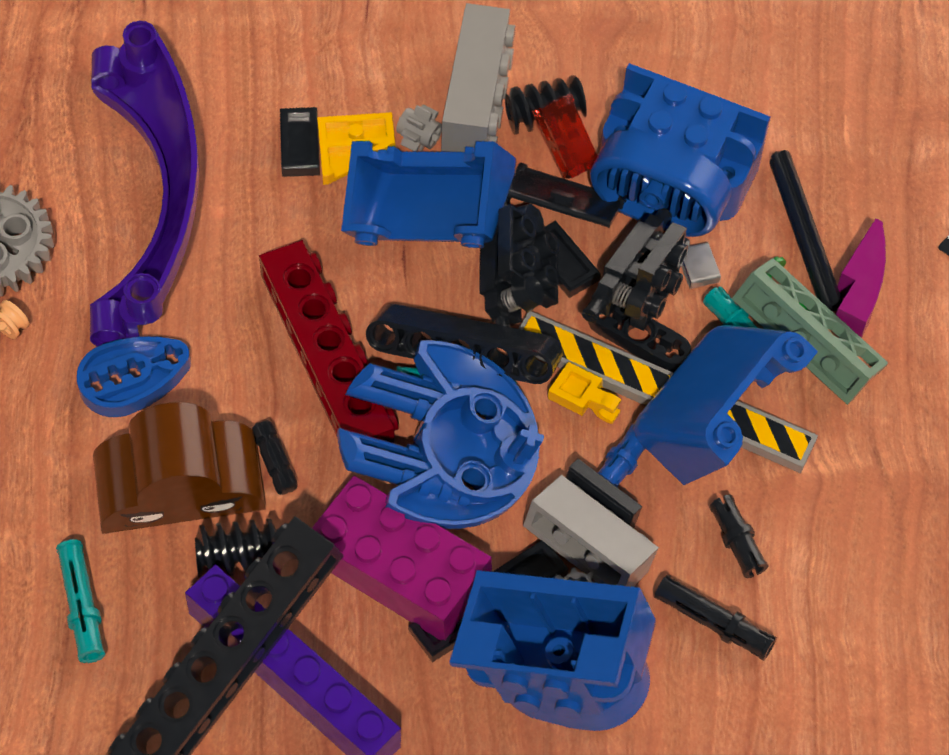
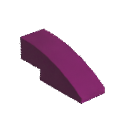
M876 218L842 271L838 283L840 295L844 299L836 315L861 338L872 317L883 283L886 263V241L883 222Z

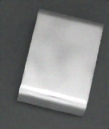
M709 243L689 246L687 256L681 265L689 288L693 289L720 283L721 275Z

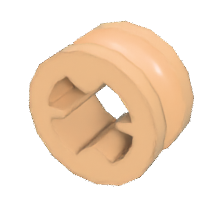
M3 300L0 303V331L7 337L16 339L20 334L19 329H26L30 323L26 315L15 304L8 300Z

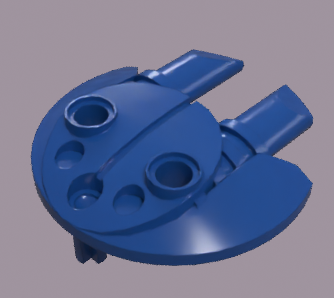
M421 340L414 357L420 377L370 363L355 377L346 391L345 395L408 413L411 419L421 421L416 430L413 445L408 444L404 447L342 428L337 430L339 450L347 471L396 484L397 486L390 490L386 497V507L405 514L406 519L424 523H435L444 529L474 527L487 523L508 511L520 499L531 483L538 464L540 445L544 440V435L538 432L532 408L515 381L504 374L505 371L483 355L482 361L485 368L482 367L479 353L476 352L475 359L473 360V350L457 344ZM476 413L483 415L486 419L480 418ZM463 482L470 484L474 490L467 488Z

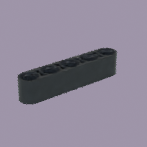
M398 304L384 306L366 329V339L375 350L411 359L415 357L419 342L421 340H430L424 337L421 332L429 335L434 341H443L463 346L459 342V340H462L469 345L466 348L473 350V360L475 359L476 352L480 354L479 358L482 367L485 368L482 361L483 355L505 371L504 374L513 380L531 384L547 382L563 356L561 344L549 335ZM384 324L392 328L394 332L388 330ZM497 348L503 349L508 355L500 353ZM535 356L542 357L546 363L540 362Z

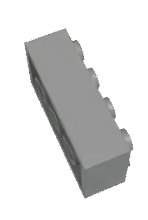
M470 3L465 5L442 119L441 152H465V147L475 148L476 141L498 142L496 134L497 129L501 128L503 116L502 102L507 94L509 82L507 75L508 70L512 69L514 48H508L513 47L516 25L509 24L510 9Z

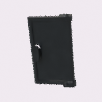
M521 162L517 166L516 174L508 193V197L608 228L612 225L617 214L621 213L620 209H623L628 196L622 197L619 195L617 201L607 202L598 196L593 187L528 168V164Z

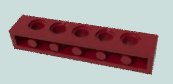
M303 240L259 255L263 282L336 436L338 428L394 443V431L398 430L399 427L391 408L385 409L384 406L345 395L355 377L367 366V360L361 345H354L349 336L352 335V330L345 313L338 314L335 308L337 299L329 282L323 283L320 277L322 268L316 253H309ZM299 285L306 286L304 288H294ZM320 316L321 318L309 319L308 317ZM329 346L336 348L331 351L323 350V348ZM340 378L352 379L345 383L337 381ZM360 409L367 411V413L363 415H356L352 413L353 411Z

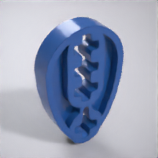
M133 337L97 346L84 356L78 366L77 384L80 396L85 405L99 415L123 417L133 414L158 401L177 386L191 367L189 349L180 340L164 337ZM173 354L178 359V362L171 364L166 359V356ZM136 368L141 376L134 378L129 373V369ZM117 374L122 383L115 385L110 376ZM98 381L103 389L96 392L91 383Z

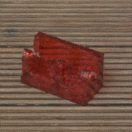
M567 93L532 110L563 179H572L590 170L598 156L573 102L575 100L571 93Z

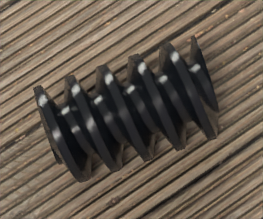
M575 75L569 76L566 83L561 78L554 79L552 87L549 82L542 81L539 83L538 90L532 83L525 85L524 93L516 86L511 88L509 96L508 94L505 95L507 118L514 135L519 134V125L522 122L525 124L528 132L533 131L534 120L537 119L541 127L546 129L548 117H552L556 125L561 126L563 114H567L571 123L576 122L578 111H581L584 117L587 116L583 86Z
M266 518L263 531H259L254 520H249L245 533L242 532L237 521L232 522L229 534L225 533L220 523H216L213 536L208 535L204 525H199L195 537L198 578L201 577L204 566H207L208 570H210L215 564L219 568L223 564L228 575H234L237 563L240 562L246 573L250 564L259 557L263 558L273 545L271 541L278 529L275 528L271 518Z

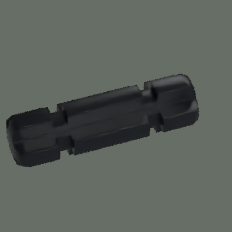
M265 420L261 423H256L252 427L255 441L260 447L259 451L268 473L273 479L272 483L276 492L279 495H285L297 489V480L293 470L289 467L290 463L280 439L276 436L277 432L273 422Z

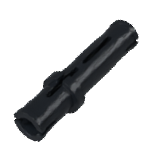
M669 575L663 578L655 592V599L670 605L682 614L721 635V640L730 645L733 642L763 661L768 657L776 643L777 637L746 621V616L737 611L734 614Z

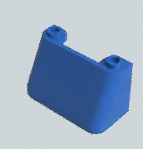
M352 141L341 231L355 237L354 242L356 244L376 246L378 240L461 242V245L464 247L483 248L484 242H491L498 226V211L505 205L515 176L517 160L497 143L476 141L475 148L465 147V152H402L396 147H388L387 150H378L376 152L372 150L373 143L370 141Z
M733 325L717 326L701 339L638 415L634 424L636 438L683 485L727 466L742 446L743 435L741 428L727 413L750 384L754 381L761 388H764L776 376L784 372H798L810 363L818 351L804 337L795 332Z

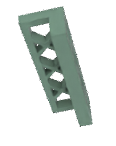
M774 258L754 270L731 298L764 329L790 331L804 337L818 351L806 367L847 405L888 364L881 355ZM767 274L772 275L780 284H777V283H776L771 277H769ZM799 303H801V304H803L804 306H806L810 311L806 310V309H805L804 307H802ZM829 330H832L839 338L835 337ZM857 356L862 357V358L871 366V368H869V367H868L861 359H859Z

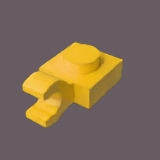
M570 362L566 364L548 390L549 400L581 416L590 408L601 420L613 424L621 411L617 408L621 403V399L612 393L601 390L603 385L602 378Z

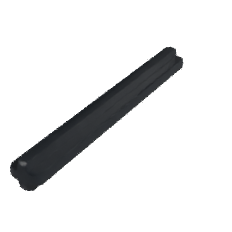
M787 150L776 151L771 155L770 164L816 296L831 311H837L843 300L793 159Z

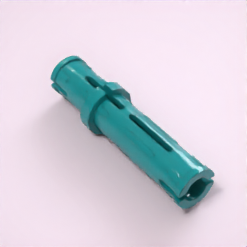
M66 540L57 545L56 551L59 555L70 614L67 616L68 628L74 631L79 662L93 663L105 656L98 626L102 621L100 610L94 606L90 579L83 553V544L80 540Z

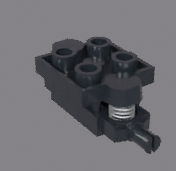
M508 196L504 207L498 211V226L491 242H484V247L480 248V294L485 297V311L492 318L494 324L506 327L522 322V309L529 312L539 305L548 308L558 304V286L560 284L558 275V253L560 246L558 238L544 228V219L539 209L532 204L515 207L511 204V197Z
M666 208L659 209L655 215L650 214L645 222L638 221L604 266L603 278L598 283L597 290L591 297L592 300L582 311L584 312L582 316L586 321L595 323L601 314L609 317L615 308L623 306V309L625 308L624 315L631 317L629 325L644 331L652 318L658 319L661 316L667 297L670 294L676 295L681 286L683 274L679 273V269L687 256L690 240L685 237L687 228L674 222L663 234V229L672 219V214Z

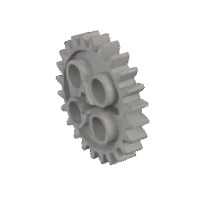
M9 185L3 193L0 192V297L4 294V287L8 285L15 292L19 291L17 281L21 279L31 284L30 272L43 273L41 261H50L49 249L54 248L52 238L54 233L46 209H40L37 198L29 201L27 191L25 190L15 196L12 185Z

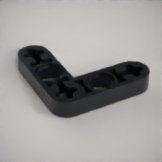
M623 306L615 308L612 312V317H606L605 320L598 317L595 323L588 322L590 328L595 333L640 359L673 373L691 353V346L686 338L653 319L645 328L650 337L645 341L633 340L628 332L635 327L629 325L631 317L624 315L625 308L623 309ZM618 324L622 326V330H618ZM656 339H660V345L657 343L656 348L653 350ZM673 349L679 351V355H674L672 358L666 356V352L670 353Z

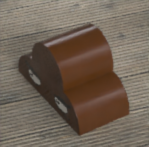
M171 402L146 408L131 419L128 426L129 433L110 438L94 450L93 462L102 534L266 510L253 430L240 422L211 421L209 412L201 406L184 402Z

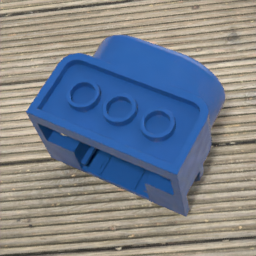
M629 63L626 68L623 91L616 95L613 100L610 115L604 124L600 153L590 172L592 186L598 196L607 202L617 201L619 195L622 197L628 195L623 209H620V212L626 216L645 222L650 214L655 215L657 210L666 208L671 212L672 219L663 229L664 231L674 222L687 228L685 237H698L708 234L716 227L719 220H729L738 213L759 170L771 116Z
M477 570L449 663L452 667L466 668L469 677L475 684L496 688L505 703H510L518 711L529 717L573 729L588 731L608 730L632 718L646 700L650 687V672L646 659L656 619L640 587Z

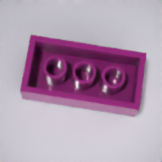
M354 475L312 527V529L333 543L344 555L331 573L411 623L416 622L421 626V629L437 639L446 640L454 632L456 625L464 615L477 570L492 572V557L435 523H424L406 519L405 514L386 507L387 494Z

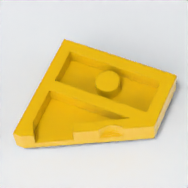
M392 112L317 117L323 185L331 184L348 175L352 141H370L373 143L372 150L376 152L378 150H387L388 147H395Z

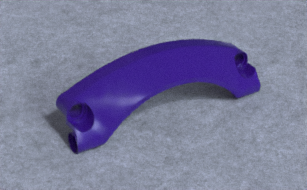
M135 21L125 27L123 31L124 44L120 49L114 46H100L92 52L91 88L94 94L103 103L130 122L145 139L158 163L163 183L162 208L159 222L143 256L118 285L90 304V341L96 346L120 339L139 337L137 325L152 324L161 317L163 302L173 284L186 252L196 211L199 187V159L190 104L172 57L155 27L147 21Z

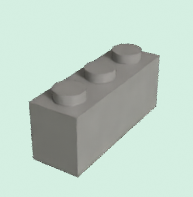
M562 475L532 500L523 527L586 575L590 572L594 573L593 580L602 584L634 587L648 573L659 548L649 541L646 536L637 532L617 517L614 512L605 508L579 486L573 484Z

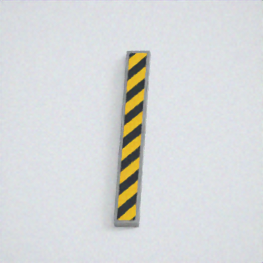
M532 311L526 314L518 328L549 335L559 341L563 349V356L557 366L558 368L563 369L570 362L602 378V387L645 406L648 405L673 374V372ZM535 356L536 358L546 362L542 357ZM737 401L727 414L741 428L743 435L741 448L798 473H802L818 435Z

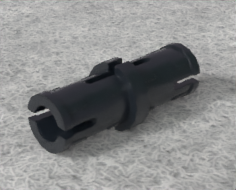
M732 495L723 496L726 502L724 504L720 497L710 504L709 508L724 534L722 540L726 548L732 549L745 578L754 577L753 569H755L757 575H760L768 568V563L764 560L753 539L755 532L752 526L745 523Z

